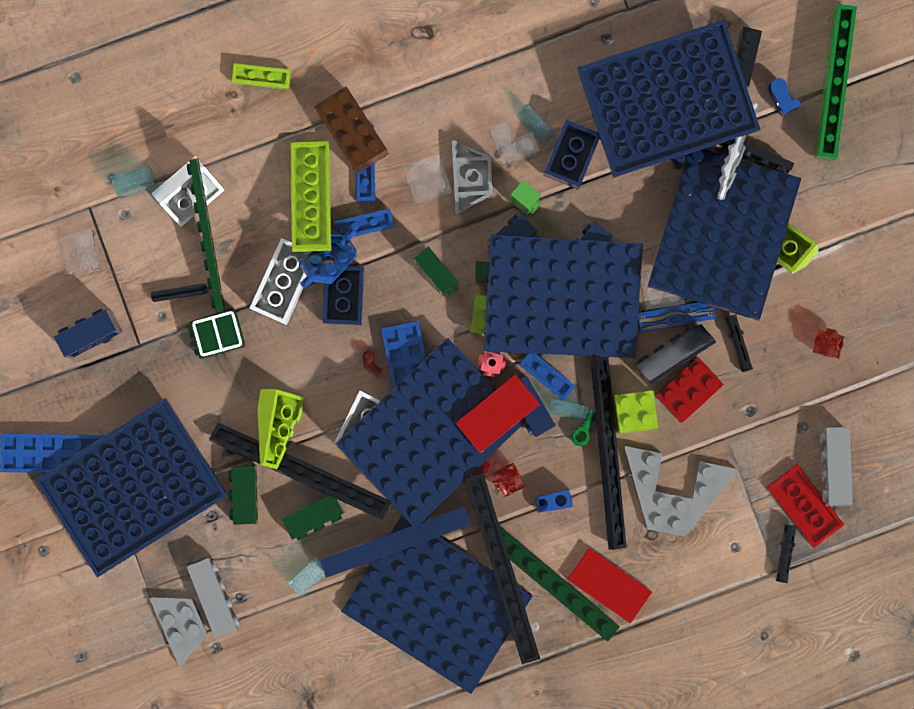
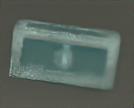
M529 104L525 105L517 115V118L541 144L552 136V129Z
M551 399L548 413L584 421L589 407Z
M317 557L313 559L287 583L300 597L325 575L320 560Z

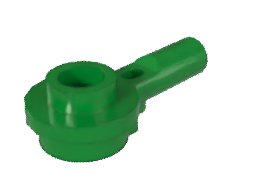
M590 410L582 426L574 429L571 433V441L574 445L581 447L589 442L590 434L588 430L596 416L594 411Z

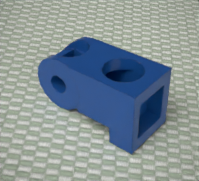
M777 78L770 83L768 90L780 115L783 116L799 108L801 103L798 98L792 100L787 90V82L782 78Z
M570 489L535 497L538 513L573 507Z

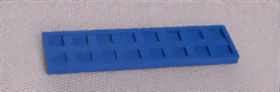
M419 321L381 329L393 388L426 358Z
M1 434L0 472L47 473L106 435Z

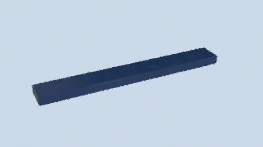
M462 507L421 522L416 528L410 526L322 558L320 563L327 578L471 525L466 508Z

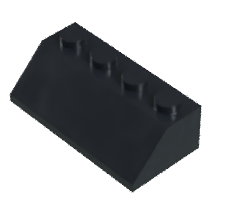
M695 323L685 329L687 333L684 335H675L669 339L671 343L664 347L661 344L653 350V355L648 357L646 354L637 360L639 364L635 367L647 385L655 383L716 343L715 339L702 324L698 326Z

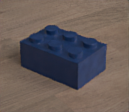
M566 120L543 176L579 190L600 139L598 132Z
M347 266L332 284L324 283L323 324L362 326L364 267Z
M99 309L92 313V317L88 319L84 317L77 320L75 326L71 328L67 326L58 330V335L54 336L63 356L72 359L122 333L123 331L113 312Z

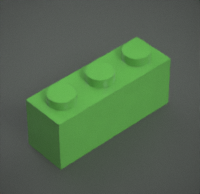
M522 180L511 194L509 202L527 216L529 213L533 214L540 206L541 194Z

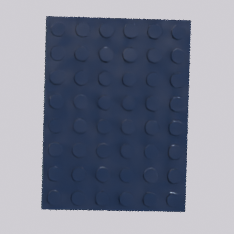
M725 20L577 67L613 178L761 130Z
M706 149L690 153L687 156L647 287L759 321L802 178L741 160L734 173L737 174L733 183L728 189L725 199L721 200L717 198L720 190L719 179L722 176L721 168L725 164L724 159L727 156Z
M490 235L483 351L636 358L643 243Z
M446 338L335 444L380 493L391 501L394 508L413 528H416L465 481V478H468L510 438L525 421L523 419L520 420L481 453L476 450L455 423L490 396L496 389L452 341Z
M164 398L35 480L97 578L228 496L167 398Z
M401 516L391 533L411 525ZM440 536L374 560L341 611L470 694L476 688L511 632L493 570ZM519 587L524 607L526 608L533 595Z

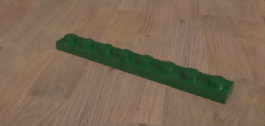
M193 158L189 160L190 164H187L188 175H192L193 183H190L192 195L195 194L196 197L194 211L195 214H199L200 221H197L198 232L202 233L203 236L200 244L202 252L206 253L204 267L205 271L209 270L210 278H207L208 289H212L213 297H210L211 306L215 308L216 313L225 310L200 162L199 158Z
M501 528L510 561L608 642L620 626Z

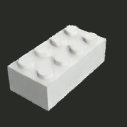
M281 238L250 309L287 325L304 286L300 285V282L306 277V274L300 266V259L302 258L304 261L312 251L292 252V242Z

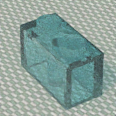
M147 165L111 177L115 193L119 198L156 187L152 170Z

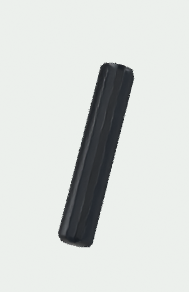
M203 283L151 292V299L153 302L202 295L208 293V288Z

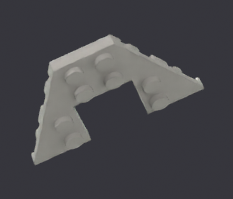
M624 446L646 528L649 530L685 537L738 471L735 468L699 461L692 499L656 492L655 489L663 454Z

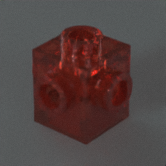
M834 329L818 330L813 353L839 359L844 345V336L837 334L838 331Z
M514 463L493 473L496 478L493 483L498 492L502 490L505 497L526 487Z

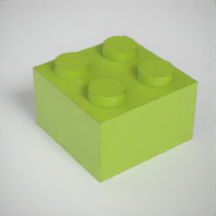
M653 390L613 396L618 434L658 429Z

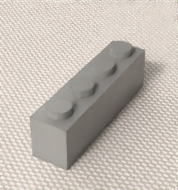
M850 427L825 428L820 433V443L823 444L824 451L821 452V463H824V471H822L821 478L822 482H825V490L822 491L823 502H826V506L853 505Z
M209 557L187 566L215 639L237 631L240 621L237 614L232 612L231 607H233L230 596H226L224 592L226 585L223 578H219L217 574L219 568L216 561Z

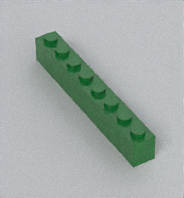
M837 4L833 9L814 159L834 161L838 158L857 6Z

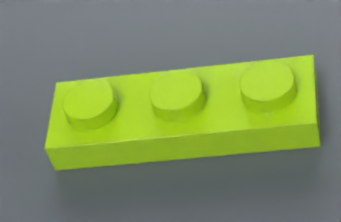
M234 63L233 84L289 90L291 70Z

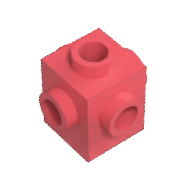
M485 351L484 355L479 356L478 366H481L480 371H484L485 376L495 377V374L499 375L500 371H504L506 360H503V355H500V352ZM494 359L496 361L495 366H490L488 361Z

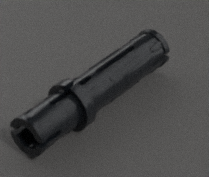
M737 314L725 317L730 332L728 335L729 338H732L741 372L752 370L753 367L742 335L744 332L740 328Z
M784 525L776 581L788 583L793 547L796 546L794 541L797 526Z

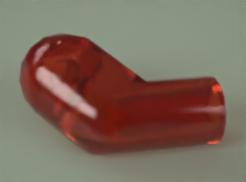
M367 349L362 355L363 366L370 373L378 377L382 369L374 364V350Z

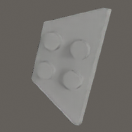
M453 140L455 213L458 215L493 195L491 156Z
M151 597L149 599L178 665L182 666L208 634L193 598Z

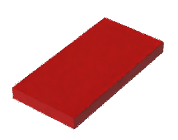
M515 374L455 424L476 450L481 453L540 404Z
M795 464L766 487L813 548L817 547L845 525L831 506H826L822 495L798 464Z
M590 548L587 549L567 578L568 581L630 624L652 594V591Z

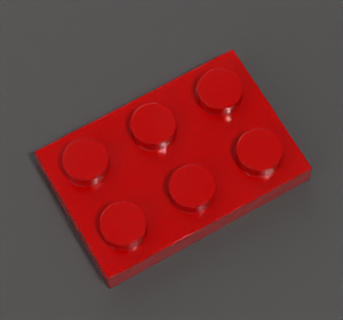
M696 357L655 396L682 424L724 384L699 357Z

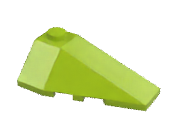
M788 223L777 263L794 274L806 267L816 256L818 244Z
M261 389L258 402L261 466L278 469L286 451L285 445L289 437L293 436L294 431L292 430L295 423L299 422L301 418L304 397L277 389Z

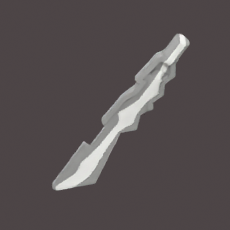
M758 103L753 105L756 115L759 109ZM746 135L736 138L735 143L728 146V156L724 159L725 164L721 168L722 176L719 179L720 190L717 196L718 199H725L726 193L737 174L734 172L745 151L743 143Z

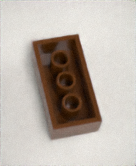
M347 86L314 106L356 174L389 155L387 148Z

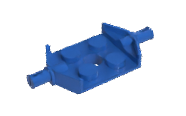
M350 228L345 235L331 233V251H312L304 261L302 258L300 259V266L306 274V277L300 282L302 287L307 288L311 282L332 284L357 257V250L351 242V239L357 234L356 230ZM331 260L333 263L325 264L324 261Z

